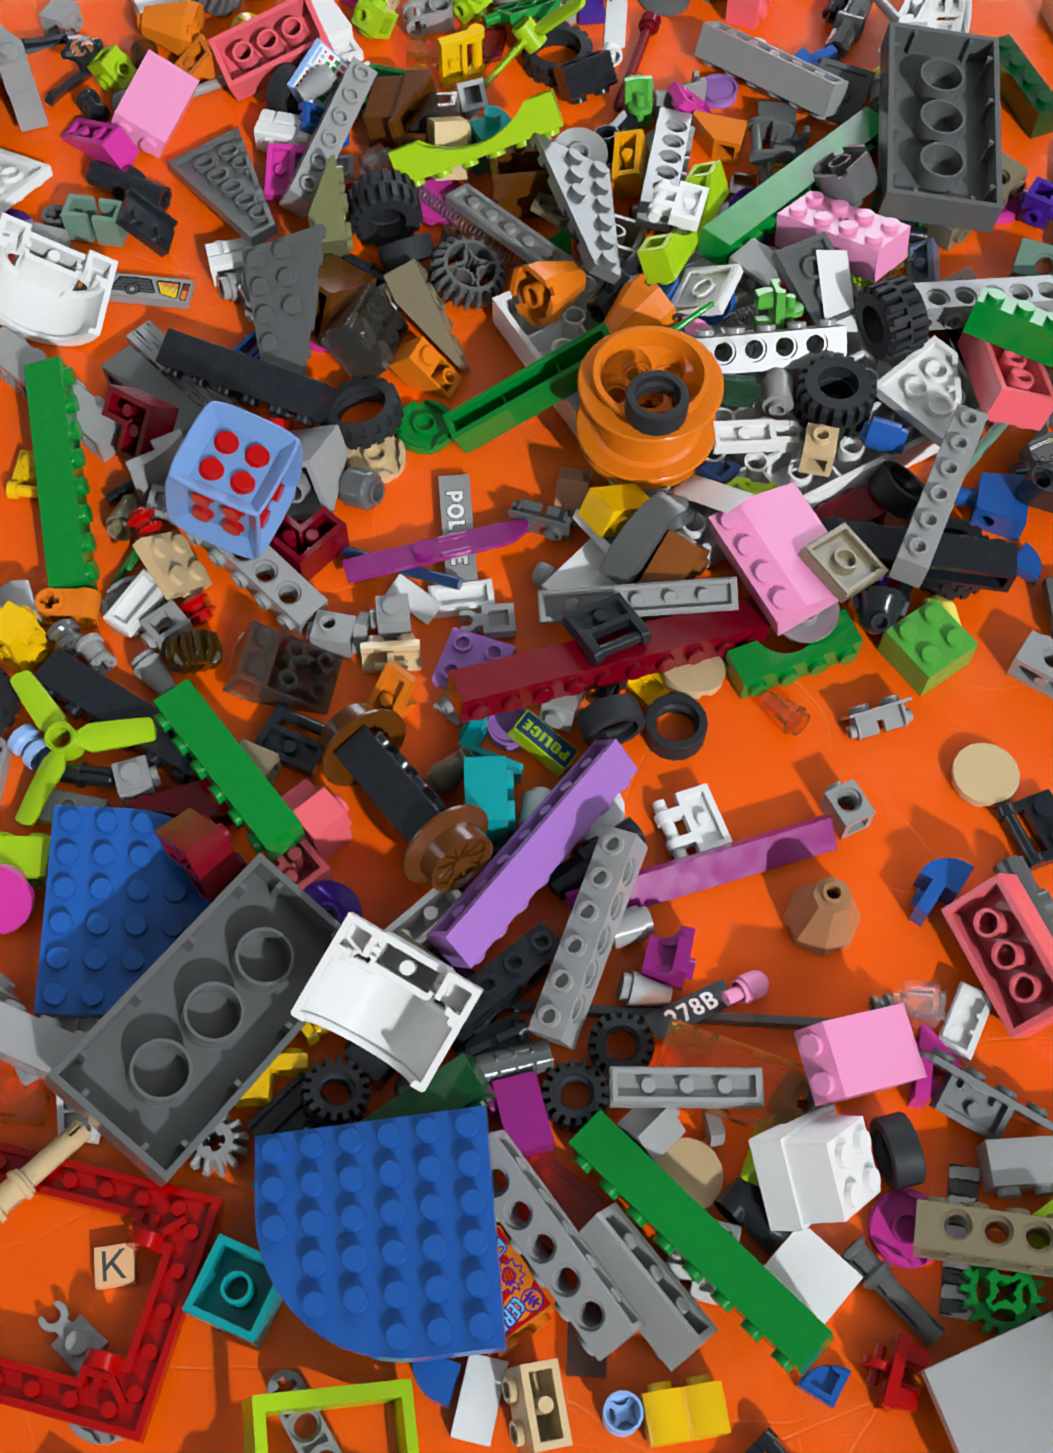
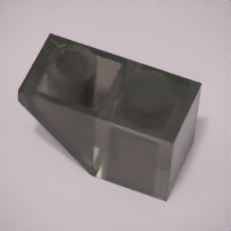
M458 92L430 93L407 121L405 133H427V117L461 116Z

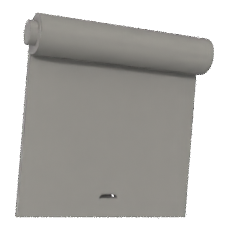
M1053 1310L920 1371L955 1453H1053Z

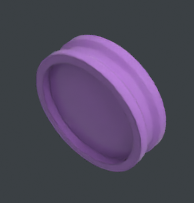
M718 73L705 77L707 81L705 102H707L709 107L724 109L735 103L738 84L732 77Z
M522 707L513 712H503L489 716L488 736L494 746L510 752L523 749L507 734L525 713L526 708Z

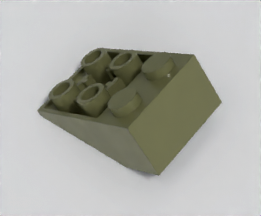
M330 155L308 213L309 228L321 223L327 228L326 238L322 239L321 253L323 256L333 253L344 260V257L349 255L348 251H354L352 230L349 221L342 165L336 166L335 155Z

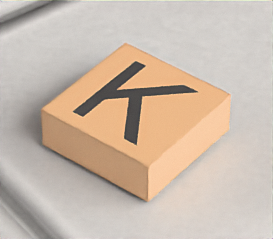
M126 1243L94 1248L95 1288L103 1290L137 1284L136 1250L129 1248Z

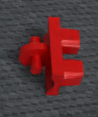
M900 1332L899 1337H893L887 1362L884 1361L887 1347L877 1343L875 1344L872 1356L860 1355L858 1364L869 1370L865 1382L866 1385L877 1388L880 1374L883 1375L875 1409L885 1413L893 1409L913 1413L918 1407L921 1390L903 1384L901 1381L904 1369L922 1375L920 1371L927 1368L930 1352L911 1343L913 1336Z

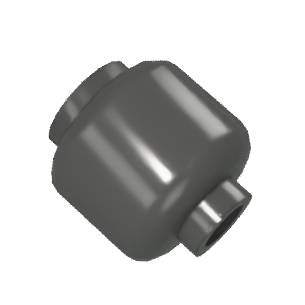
M353 466L343 473L339 482V497L344 505L371 510L380 504L384 498L385 484L378 472Z

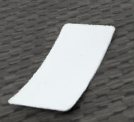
M399 574L386 592V595L408 593L410 612L428 625L441 608L442 603L405 576Z

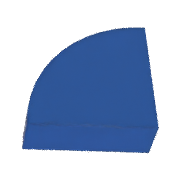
M1025 543L1017 553V576L1035 586L1041 574L1042 564L1035 549L1028 543Z
M838 1365L820 1366L806 1373L798 1381L796 1387L832 1409L851 1370Z

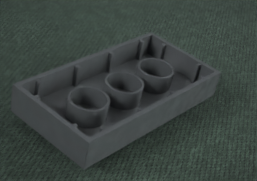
M889 22L880 47L878 177L881 186L878 189L877 195L878 215L899 220L991 233L1003 209L999 38Z
M259 853L47 1074L44 1084L162 1188L305 1026L307 1022H302L292 1016L291 1010L341 927V924L263 854ZM361 954L355 955L361 959L364 958V956H362Z

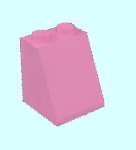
M149 49L115 110L111 124L120 125L135 145L144 152L159 159L184 118L200 80Z
M903 1003L822 1021L793 1031L815 1106L866 1096L927 1077Z

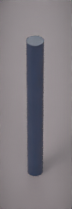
M345 546L342 551V557L348 559L371 552ZM421 566L395 572L455 590H460L463 579Z

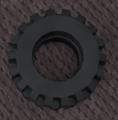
M381 168V171L376 172V170L369 171L370 174L368 175L363 174L359 176V181H354L351 184V189L347 192L348 210L352 230L360 241L365 240V243L368 245L375 244L376 247H381L391 242L414 236V232L419 231L420 223L423 222L422 208L416 183L413 179H410L409 175L406 173L400 174V170L393 169L388 171V168Z
M895 275L865 286L858 292L855 302L858 329L866 347L875 358H879L883 362L890 361L924 347V343L928 340L929 319L922 296L911 280L909 281L904 275Z
M825 354L821 356L820 360L818 358L810 360V364H806L799 375L793 406L795 418L800 419L799 424L803 428H806L808 423L825 424L840 428L838 440H841L843 435L847 438L854 436L855 431L859 433L863 429L865 421H869L877 394V381L873 379V372L865 370L866 365L863 362L857 363L854 361V357L848 356V358H844L842 354H835L834 357ZM826 394L837 395L842 397L843 399H834L827 396Z

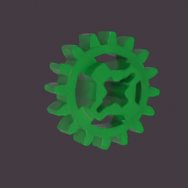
M970 1265L972 1270L964 1269L961 1271L959 1276L967 1284L958 1286L956 1292L965 1295L966 1300L958 1306L960 1309H970L972 1314L967 1319L968 1324L975 1323L976 1321L982 1324L980 1327L981 1335L984 1336L991 1330H994V1335L997 1336L1030 1321V1319L1032 1320L1043 1315L1036 1307L1047 1302L1046 1297L1037 1295V1289L1044 1286V1282L1039 1280L1033 1281L1031 1278L1032 1274L1007 1271L1012 1274V1276L1001 1275L996 1269L992 1270V1268ZM977 1285L981 1289L980 1302L977 1297ZM1010 1285L1011 1289L1006 1292L1007 1295L1003 1301H998L992 1305L991 1302L996 1298L999 1290L1005 1289ZM1022 1289L1025 1292L1026 1304L1022 1301ZM990 1315H1002L1006 1319V1321L1010 1320L1011 1322L999 1321L992 1318Z

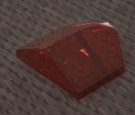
M500 23L488 27L484 26L485 36L482 40V62L488 64L501 61L508 37L506 27ZM472 24L452 28V34L468 30ZM471 44L467 45L468 67L472 63Z

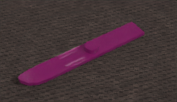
M519 519L491 524L344 559L342 564L349 584L509 545L525 535L529 528V522L527 519Z

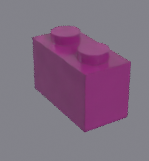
M536 1071L492 1081V1089L496 1097L488 1101L491 1117H499L501 1129L507 1132L525 1159L554 1152L555 1143Z

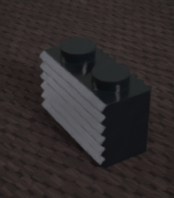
M597 50L553 67L561 101H571L572 105L587 101L586 95L594 93L595 96L605 94L610 91L609 86L618 83L610 50Z

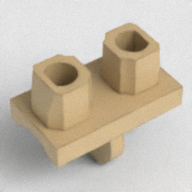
M402 633L395 641H384V638L380 635H369L366 642L360 643L363 674L382 673L386 663L394 661L407 671L422 670L420 639H415L413 633Z

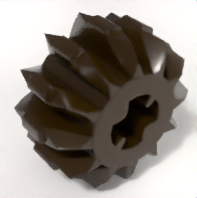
M194 629L172 635L166 641L165 654L171 671L182 674H195L196 672L214 669L222 663L223 650L216 632L206 629Z

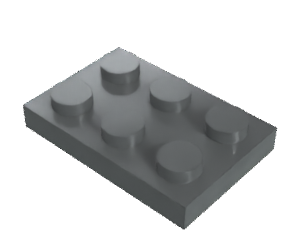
M825 232L779 249L771 256L790 293L796 295L795 301L804 305L803 316L809 326L818 325V320L824 319L816 250H835ZM852 279L854 308L828 319H836L837 322L853 314L856 315L855 302L859 291Z

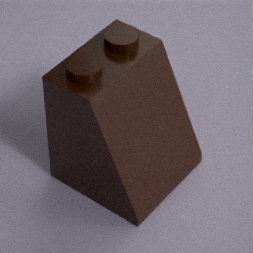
M333 253L323 256V262L319 266L317 283L320 286L314 331H311L310 341L323 347L365 299L374 292L377 278Z

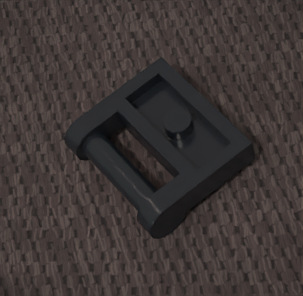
M619 592L563 615L562 625L584 651L586 660L591 666L598 665L604 662L605 657L638 644L642 646L652 640L648 626ZM627 627L631 631L601 645L596 642L598 639Z
M279 702L254 744L278 753L282 766L313 779L321 766L323 756L319 741L281 725L287 722L320 736L326 724L291 710L290 705Z
M1049 789L1013 803L1007 802L994 810L997 819L1003 821L1030 871L1053 863V795ZM1016 816H1022L1042 852L1036 851Z

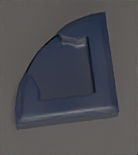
M731 461L711 464L706 462L696 469L695 475L727 484L740 472L741 466Z

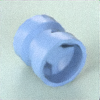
M30 723L17 728L7 741L8 749L14 755L21 756L23 763L32 771H36L41 761L52 751L46 746L40 731Z
M619 1390L612 1393L606 1399L601 1410V1420L604 1428L616 1437L632 1435L643 1420V1406L640 1399L629 1391Z

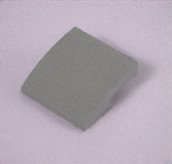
M180 429L150 440L153 451L125 462L142 507H145L152 484L165 486L171 463L184 440Z

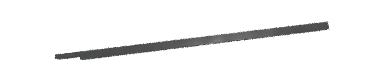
M518 1000L505 1012L514 1013L517 1011L518 1013L533 1014L538 1002ZM590 1005L586 1017L601 1018L603 1015L604 1017L609 1015V1012L616 1011V1013L624 1010L632 1015L636 1013L640 1016L641 1020H644L643 1016L658 1009ZM717 1012L696 1022V1024L802 1029L834 1018Z

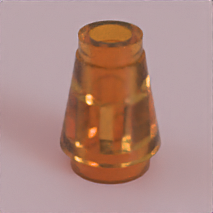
M773 691L767 692L759 703V706L764 709L766 714L784 734L790 733L793 736H797L804 730L810 720V715L806 712L804 706L779 694H775Z

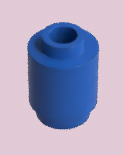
M874 416L872 422L865 421L860 439L865 440L864 447L893 455L894 452L902 454L909 430L902 428L903 424Z

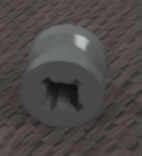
M67 618L54 623L48 629L47 637L52 644L56 645L55 650L60 648L74 658L79 656L75 651V644L84 635L79 633L80 626L77 621Z

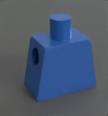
M984 472L980 474L974 489L961 486L954 504L971 508L969 524L973 527L977 525L984 531L1018 542L1026 526L1028 506L1018 500L1015 490L1016 486L1027 475Z

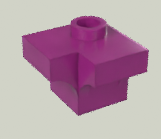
M681 925L679 932L670 938H659L649 935L641 974L664 985L672 986L674 989L682 990L685 979L692 980L696 959L690 958L696 928Z

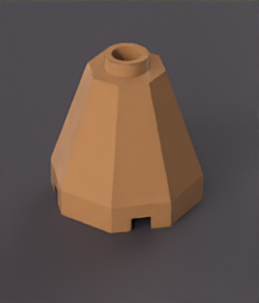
M834 877L795 889L783 917L786 927L788 926L791 931L794 945L821 957L829 955L832 951L849 948L861 920V915L846 882Z

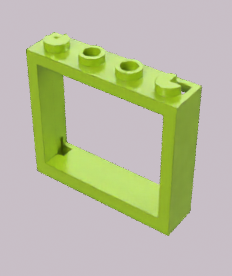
M409 1378L251 1395L242 1401L245 1453H268L266 1417L384 1403H393L398 1453H419L412 1380Z

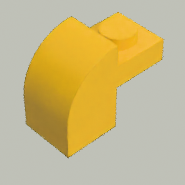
M298 1048L283 1049L234 1106L236 1108L265 1107L274 1098L275 1078H295L300 1072L305 1076L308 1070L312 1071V1062L309 1054L303 1053V1050Z

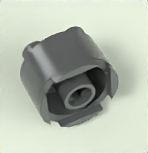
M852 144L842 147L844 153L835 156L834 152H831L815 164L812 171L818 190L824 196L835 200H845L850 205L859 207L862 205L864 197L880 188L881 182L866 146L863 144Z

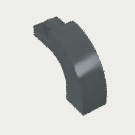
M663 491L658 492L646 501L624 525L607 551L598 571L617 585L633 584L639 581L650 559L663 542L668 531L677 530L691 523L698 510L689 505V502L682 496L675 495L674 493L667 495Z

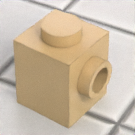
M808 423L798 472L830 477L840 428L825 424Z

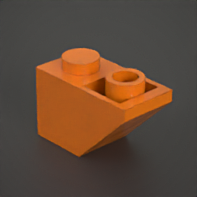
M694 110L692 126L696 127L693 139L711 160H721L724 163L738 165L745 143L748 121Z
M423 336L401 344L388 364V367L407 386L445 400L451 398L462 379V376Z

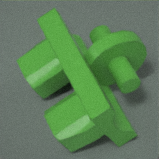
M629 75L624 78V111L629 112L638 120V126L652 127L653 78L651 75Z
M779 278L770 279V287L754 290L756 309H768V315L754 316L753 331L757 330V325L775 324L776 329L784 328V324L787 325L788 322H794V318L803 315L804 305L795 301V294L786 295V290L780 288ZM784 338L779 339L777 343H783Z

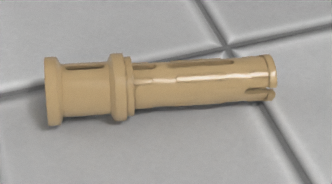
M75 1119L68 1128L20 1170L15 1168L6 1174L7 1179L0 1184V1223L6 1222V1215L24 1199L30 1200L36 1192L35 1187L87 1140L92 1138L85 1126H80L81 1122Z

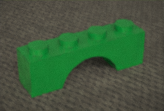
M846 609L839 611L836 627L827 637L810 643L800 651L779 653L764 647L758 641L727 651L724 662L726 674L740 699L748 696L758 697L775 686H788L800 677L808 674L815 676L824 672L830 666L838 663L845 665L852 662L859 654L863 639Z

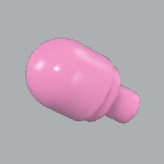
M759 970L748 971L732 981V988L721 993L722 999L728 1006L737 1001L741 1004H750L766 995L769 990L768 977Z

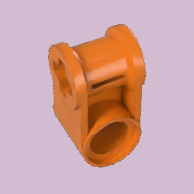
M87 587L77 589L45 588L39 591L35 597V607L40 612L42 622L49 628L57 621L67 618L75 619L80 629L89 630L99 626L102 594L96 589Z

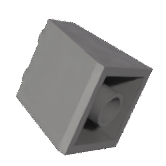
M338 424L289 431L302 444L303 462L301 478L286 514L295 521L309 519L323 506L334 513L339 492V482L343 475L348 450Z

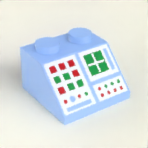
M317 38L287 83L298 104L302 100L296 93L295 88L305 80L317 65L322 66L326 63L338 81L348 65ZM333 91L313 98L308 102L325 109Z

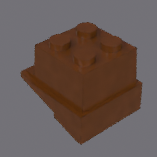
M432 69L406 70L405 75L376 77L374 79L372 88L367 94L366 109L362 110L361 121L363 127L367 129L368 145L370 149H373L376 161L391 162L388 153L392 149L416 140L427 142V117H444Z
M531 144L519 149L516 148V145L504 148L506 153L496 158L490 159L489 155H486L493 199L496 203L518 219L540 217L530 211L538 191L553 195L547 182L550 175L547 169L541 167L537 160L540 156L538 149H533Z

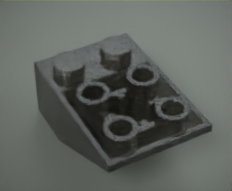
M369 281L329 326L321 343L352 378L360 376L361 379L367 378V376H375L376 378L387 370L409 325L406 323L404 316L390 304L385 293L377 288L372 281Z
M252 619L239 634L222 691L253 703L276 707L279 702L290 705L293 710L326 715L343 657Z

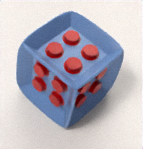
M209 402L192 424L171 463L164 486L165 507L168 518L185 532L223 550L245 558H259L270 544L283 521L300 481L303 462V447L300 440L283 427L246 410L224 402Z

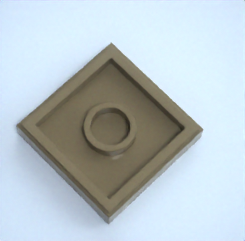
M845 522L804 546L798 553L799 557L841 603L881 579L888 572V569Z

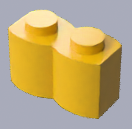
M710 1374L686 1378L687 1386L672 1388L671 1381L648 1384V1392L642 1393L639 1396L643 1406V1422L648 1448L719 1437L731 1433L721 1380L711 1381Z

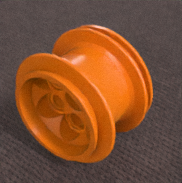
M652 325L634 326L618 330L605 336L592 346L583 358L578 372L577 385L581 401L575 419L579 446L589 465L598 474L615 484L635 483L641 490H657L671 487L694 475L696 469L705 463L713 448L715 441L713 421H716L715 414L723 399V374L714 355L701 342L686 333L668 327ZM651 370L671 372L681 378L688 387L690 396L688 413L685 423L677 431L663 436L642 434L634 429L626 419L624 405L628 384L635 376ZM648 393L637 400L641 408L652 413H666L673 410L677 405L672 398L660 393Z

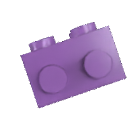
M453 627L432 676V684L437 688L447 690L448 673L450 670L516 654V646Z

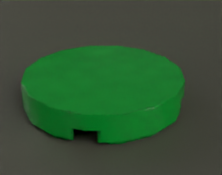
M424 400V402L417 403V401L410 402L403 407L404 418H401V427L395 429V435L398 439L402 440L406 450L416 454H432L443 450L451 443L452 437L442 416L450 410L444 404L434 400Z

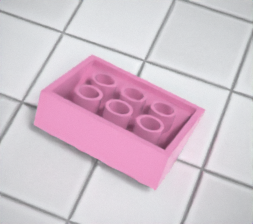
M794 482L750 496L728 513L719 511L708 517L710 534L777 636L839 601L798 555L804 546L828 533V531Z

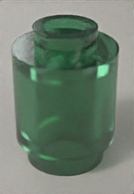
M726 374L723 377V406L753 408L754 402H760L761 383H756V376Z

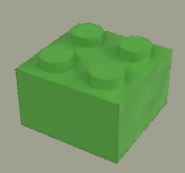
M933 598L884 631L877 651L921 697L968 665L979 644Z

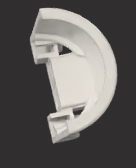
M2 212L0 215V325H5L14 333H21L27 339L48 345L79 346L94 341L101 334L118 261L92 250H89L87 255L31 232L32 224ZM8 254H15L13 263L8 259ZM77 280H80L87 286V290L72 291Z
M349 912L292 1008L291 1015L302 1022H310L326 1028L359 1045L403 1075L411 1087L419 1092H424L484 989L455 973L453 967L392 931H384L354 912ZM356 954H361L362 956H364V957H366V958L369 957V958H370V961L367 962V961H365V960H363V959H361V958H359V957H357V956H355V955H356ZM435 1000L442 1001L445 1004V1008L436 1003Z

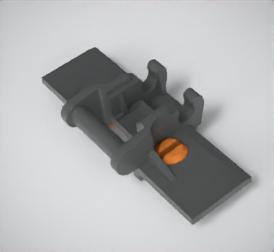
M758 100L757 117H752L748 121V129L751 132L749 162L752 165L759 166V185H761L809 149L805 148V145L810 138V126H804L803 132L797 134L796 108L785 102ZM762 142L767 143L769 149H762Z

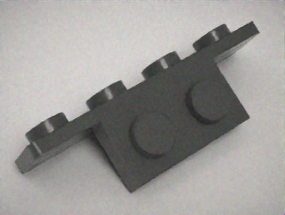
M934 1047L932 1053L919 1048L922 1059L946 1072L929 1104L933 1109L987 1140L1001 1138L1014 1112L1034 1124L1053 1132V1122L1046 1119L1049 1114L1048 1111L1029 1101L1026 1106H1023L1015 1101L1018 1094L1000 1084H996L995 1088L985 1084L984 1081L987 1076L967 1065L964 1070L959 1069L953 1065L955 1060L953 1056Z

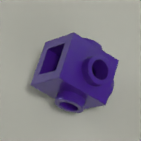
M1037 176L1030 189L1023 191L1017 203V206L1021 207L1017 217L1018 220L1041 230L1045 228L1049 220L1053 221V182Z

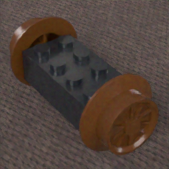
M356 703L343 708L326 723L319 738V746L323 752L321 768L325 778L337 786L359 784L408 842L402 859V869L410 881L419 884L431 883L438 891L450 892L465 886L475 879L486 867L493 852V844L486 836L488 817L484 810L473 804L458 805L449 809L445 806V802L426 784V780L407 762L406 757L399 751L404 742L406 727L403 719L397 712L390 709H375V707L368 703Z

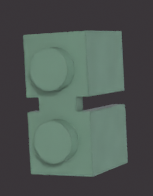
M69 193L60 215L71 240L93 243L94 239H97L98 244L124 247L129 233L115 223L122 201L99 198L98 204L102 214L100 216L94 197Z

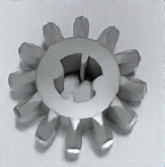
M227 1113L191 1154L190 1157L193 1158L189 1165L192 1169L197 1170L202 1167V1174L207 1178L213 1174L215 1168L221 1178L225 1177V1166L229 1164L234 1170H239L240 1165L235 1158L236 1156L247 1157L248 1150L241 1145L249 1141L247 1132H240L243 1127L242 1122L239 1119L231 1122V1116ZM220 1138L224 1144L219 1143L221 1148L213 1151L209 1145L214 1146L212 1141Z

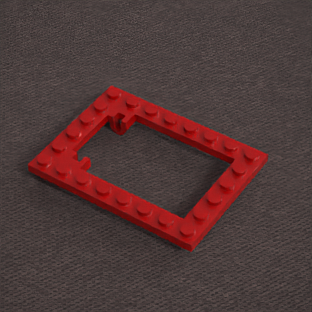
M0 1142V1184L7 1179L6 1174L10 1170L15 1168L20 1170L39 1152ZM66 1159L35 1187L36 1192L34 1194L134 1220L126 1245L131 1249L139 1251L141 1247H145L151 1250L154 1255L161 1256L126 1359L110 1352L89 1348L76 1378L0 1357V1405L143 1444L186 1317L182 1307L203 1267L224 1200L221 1197L165 1184L161 1188L153 1180Z

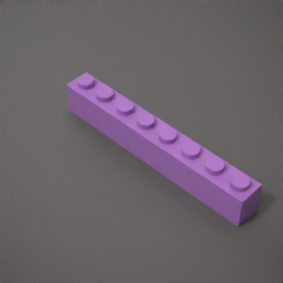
M617 739L595 740L427 933L426 937L451 967L472 969V967L478 965L485 958V952L492 943L506 933L507 926L513 918L527 908L529 899L534 893L545 886L555 868L569 858L570 850L579 840L589 834L591 825L596 819L610 809V803L617 794L630 785V779L638 771V768Z

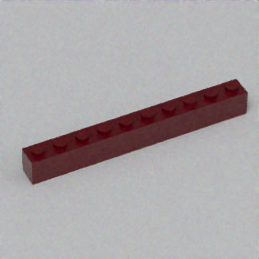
M752 596L738 599L739 610L676 614L644 622L650 629L652 635L651 642L642 646L638 644L605 657L604 662L595 666H591L588 663L584 651L575 640L450 670L446 693L461 723L472 720L478 721L487 716L503 712H513L519 708L534 704H544L552 699L575 696L583 691L606 688L615 683L637 680L642 676L657 672H667L675 667L687 664L695 665L703 660L718 656L726 657L727 651L754 641H758L763 645L770 624ZM627 627L598 639L596 642L601 645L631 631Z

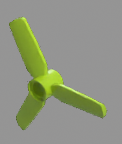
M569 0L537 23L530 15L520 20L511 31L518 42L485 79V89L523 49L528 54L537 51L547 40L545 34L584 7L586 0Z
M25 670L16 673L10 679V683L38 729L45 733V744L52 751L41 761L15 816V820L24 826L32 827L35 824L65 771L66 761L79 759L85 750L95 753L155 741L157 729L154 720L151 717L88 723L76 731L70 724L66 723L64 713L31 671ZM71 736L68 744L60 747L63 739Z

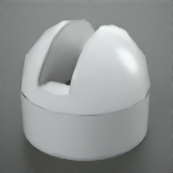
M607 42L602 47V50H610L612 62L614 63L613 67L619 65L623 58L621 47L616 42Z

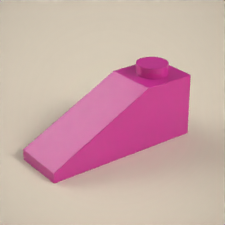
M78 117L60 136L63 141L94 160L121 170L132 166L135 161L134 158L140 153V150L122 127L116 124Z

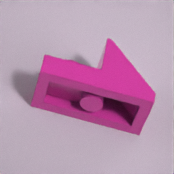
M674 81L667 88L673 98L671 101L674 107L673 110L690 114L697 110L713 114L707 102L678 82Z
M921 1025L914 1034L918 1050L920 1048L932 1053L934 1047L953 1056L929 1026ZM955 1058L953 1065L962 1070L961 1064ZM922 1059L927 1077L909 1082L907 1104L909 1107L922 1109L937 1091L938 1078L933 1075L944 1077L946 1073Z

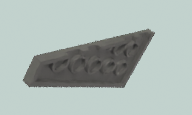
M322 223L242 251L260 360L304 376L306 375L307 359L311 358L312 347L309 346L311 331H314L320 286L317 283L319 266L323 262V254L321 253L322 239L326 238L327 230ZM270 412L271 418L290 419L295 417L288 413L285 414V417H280Z

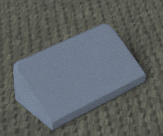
M931 237L909 244L907 249L908 257L906 259L914 258L911 263L906 265V277L909 281L911 280L913 283L941 281L940 251L934 238Z

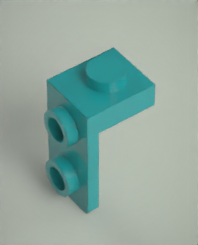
M488 717L463 724L458 740H460L458 749L461 746L467 747L475 757L501 756L481 747L488 733ZM506 758V769L513 768L514 782L521 784L523 764Z

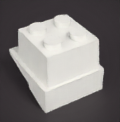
M834 1103L819 1107L786 1124H779L748 1140L770 1231H804L811 1224L846 1222L881 1192V1178L879 1171L875 1168L871 1152V1136L866 1130L863 1116L837 1115Z

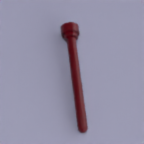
M646 11L640 18L638 24L640 36L624 78L637 74L649 39L660 28L661 17L656 12ZM624 78L613 105V109L616 112H621L624 109Z

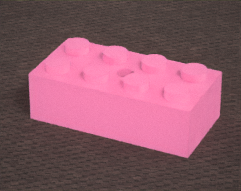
M809 191L777 213L775 246L784 248L825 232L835 250H847L850 274L875 283L906 259L911 226L901 223L896 218H887L875 214L870 209L855 207L845 200H835L824 196L819 191Z

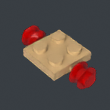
M140 507L128 515L130 520L126 523V527H135L137 530L134 535V539L137 541L132 545L165 599L171 600L183 596L184 601L181 604L180 610L182 612L188 611L191 616L189 618L191 624L195 623L197 626L205 624L214 617L212 612L216 609L215 605L207 606L205 603L208 597L207 593H199L213 584L207 575L206 568L198 561L190 548L188 540L179 530L162 534L158 533L163 523L162 521H154L152 519V515L155 513L153 508L146 509L145 507Z

